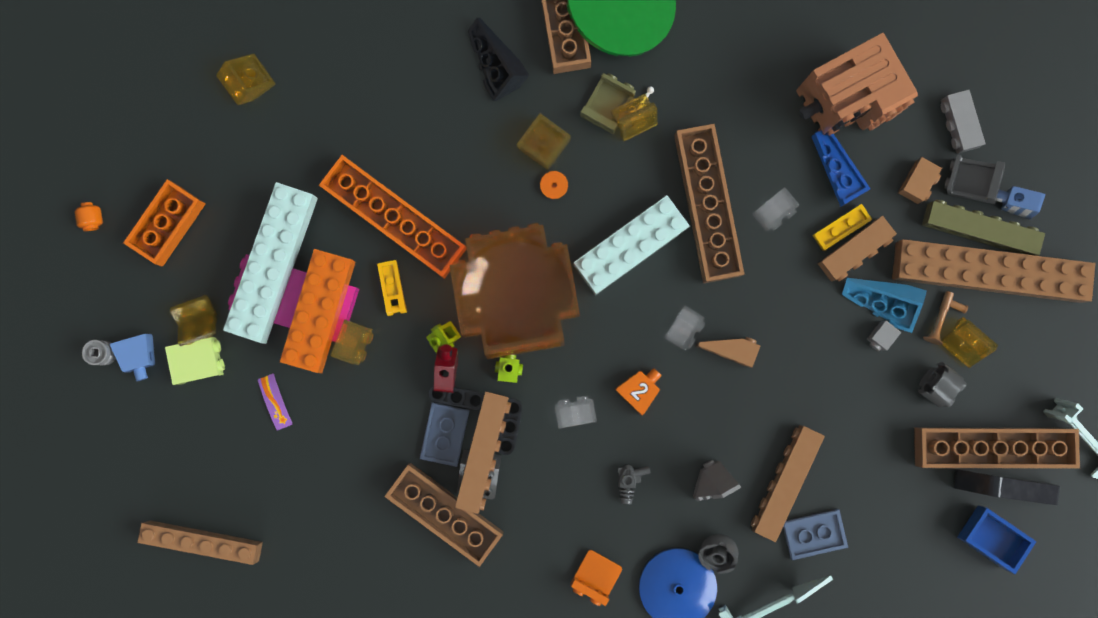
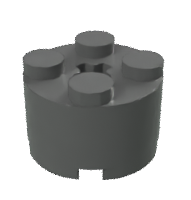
M944 362L936 364L939 367L935 370L930 368L922 377L919 383L921 390L918 389V392L937 407H950L955 402L957 394L966 387L967 383L960 374Z

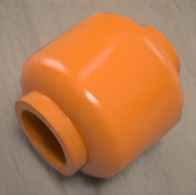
M92 202L81 203V207L75 210L76 224L83 231L98 230L99 226L102 225L101 208L93 205Z

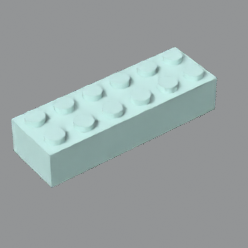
M666 195L576 260L573 266L592 292L597 295L687 230L690 225Z

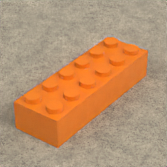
M313 250L280 359L281 363L316 373H323L356 263L355 261L321 250Z

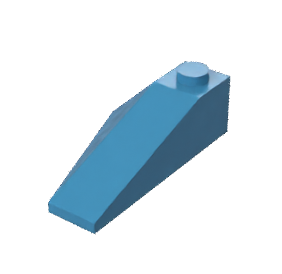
M847 278L842 295L860 307L865 306L873 311V315L884 318L895 328L912 333L927 291L905 284Z

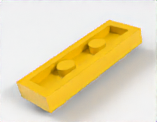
M860 204L812 236L822 251L870 222L872 218L864 206Z

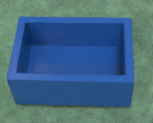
M979 505L957 537L1004 570L1013 574L1017 573L1037 542L990 509Z

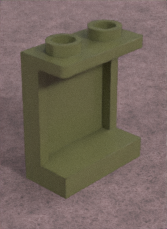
M603 73L586 106L583 107L580 117L614 134L632 102L636 90L629 83L624 82L623 84L617 81V77L614 75Z

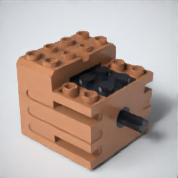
M884 32L814 69L796 90L799 97L804 96L806 100L803 103L805 107L799 110L800 117L804 120L811 117L814 123L818 122L820 124L818 131L822 130L823 135L828 133L829 136L839 131L844 125L847 127L854 122H857L861 130L868 128L871 131L883 122H888L902 113L908 106L915 103L913 99L918 96L916 88Z

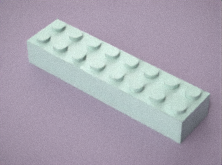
M277 182L275 183L225 323L224 331L259 343H267L318 199L313 194Z

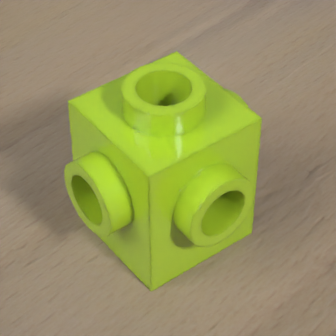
M451 321L442 326L441 324L434 326L431 329L432 333L426 337L436 353L438 347L444 344L454 347L453 343L461 338Z
M505 354L504 358L496 361L495 373H498L497 381L517 383L518 375L522 376L523 364H519L520 360L516 359V355ZM507 365L512 366L511 372L506 371Z

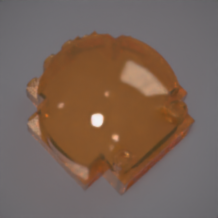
M539 223L529 224L527 228L522 229L520 227H511L505 232L494 230L490 231L488 235L482 236L481 234H472L469 236L470 238H466L469 262L458 260L453 265H450L461 336L469 337L481 334L484 353L487 359L565 346L561 320L580 317L567 244L563 245L561 242L551 244V247L547 248L544 226L539 225Z

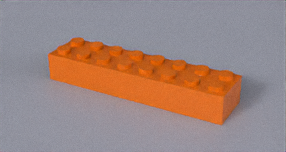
M343 155L340 156L319 184L326 192L444 279L467 249L464 244Z

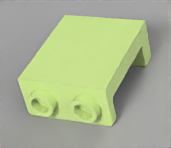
M215 337L165 347L173 385H181L190 381L224 375L225 364L223 359H220L219 354L221 345Z

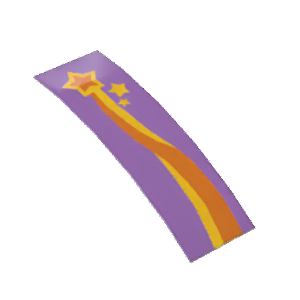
M274 373L258 379L264 401L276 430L292 425L293 423L283 402Z

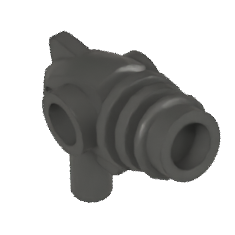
M627 464L624 467L618 468V487L623 488L618 489L619 492H623L619 493L620 496H623L619 498L621 499L620 503L632 504L634 498L630 496H634L632 493L635 492L632 489L636 488V483H641V476L651 473L649 466L634 470L631 465Z

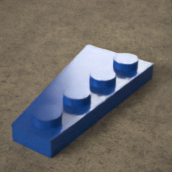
M820 130L811 136L840 207L871 189L834 134L829 136L826 133L823 135V131Z

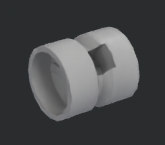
M92 340L87 342L82 349V357L90 365H110L115 361L116 357L109 341Z

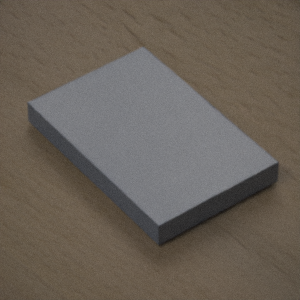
M432 402L420 459L458 467L470 410Z
M839 509L786 520L783 526L791 560L848 548Z

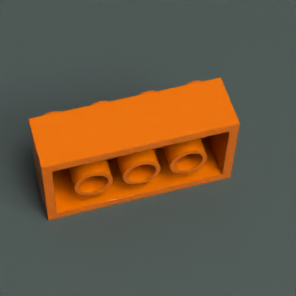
M167 179L123 243L152 263L163 267L206 203Z

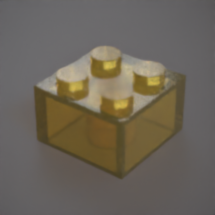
M540 113L519 140L517 147L542 167L549 170L571 141V135Z
M344 320L331 357L353 365H359L360 362L363 363L367 354L365 348L367 344L370 345L374 336L372 333L373 329Z

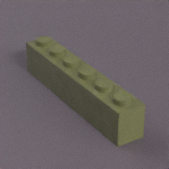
M935 200L927 204L922 226L1018 254L1040 255L1045 233L1039 232V229L1036 227L1028 226L1025 228L1020 226L1018 222L1002 221V218L998 216L987 217L983 215V212L976 210L970 212L965 210L963 206L946 205L947 202L942 200Z

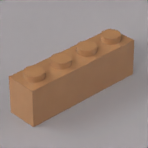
M881 216L817 264L831 282L835 280L841 281L848 276L847 271L851 268L855 270L863 264V259L866 257L870 259L876 255L879 247L882 245L886 247L894 241L892 237L897 233L884 216Z

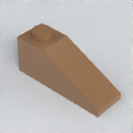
M749 337L745 339L698 342L696 344V347L749 368L753 367L761 346L756 344V340Z

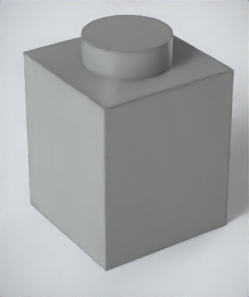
M887 320L880 321L867 340L871 342L870 346L875 350L887 351L901 332Z

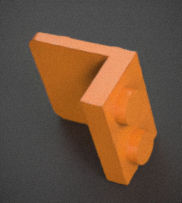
M589 550L571 581L572 591L580 596L587 595L590 597V601L598 606L601 604L606 606L609 601V594L622 572V567L599 553Z

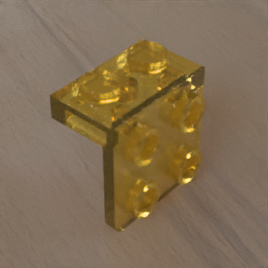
M207 295L170 308V313L179 326L177 340L179 346L190 345L203 338H210L216 333L217 312Z

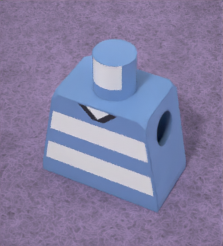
M1012 186L1007 192L999 190L996 201L1003 203L1002 210L1026 219H1032L1040 212L1046 194Z

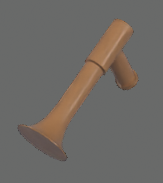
M945 292L934 328L930 335L923 337L924 340L936 345H943V342L940 340V332L949 308H954L964 314L967 312V305L952 300L954 293Z

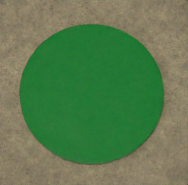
M567 0V8L570 18L578 28L577 31L588 43L607 54L631 57L641 55L653 49L666 37L675 18L676 0Z

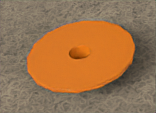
M550 171L542 177L540 189L546 197L558 199L567 192L568 181L561 172Z

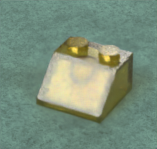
M255 54L225 61L216 75L237 105L255 100L276 84Z

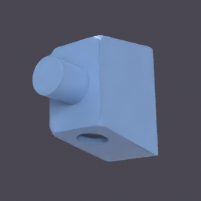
M142 334L110 344L122 372H134L136 381L148 378L145 368L155 365L152 334Z

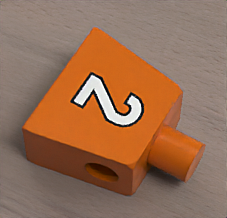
M654 368L647 375L638 371L615 390L639 414L643 415L660 391L655 382L662 375Z

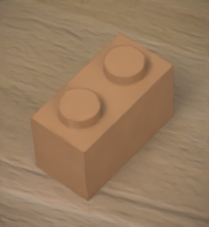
M923 157L919 158L912 166L898 194L916 204L927 201L932 193L930 191L932 185H935L941 177L939 173L942 168Z

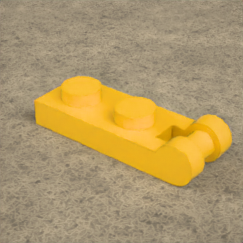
M397 260L378 263L387 316H392L398 312L401 314L407 313ZM398 299L399 305L392 306L391 300Z

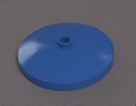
M670 548L657 553L646 563L639 579V594L644 608L652 618H704L715 603L717 582L712 568L708 570L701 564L699 554L684 548ZM680 586L682 588V591L676 592V588Z

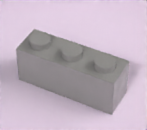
M970 90L947 95L941 100V110L945 113L947 119L946 127L951 133L952 147L956 149V153L970 151L985 145Z

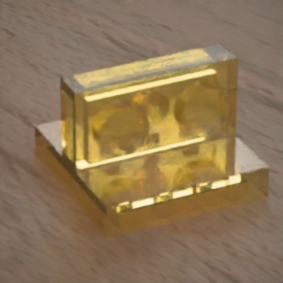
M646 94L611 110V114L620 128V135L623 141L658 125L657 107L654 102L650 103Z
M964 317L960 318L953 331L941 340L943 346L968 368L996 351L998 347L992 339Z

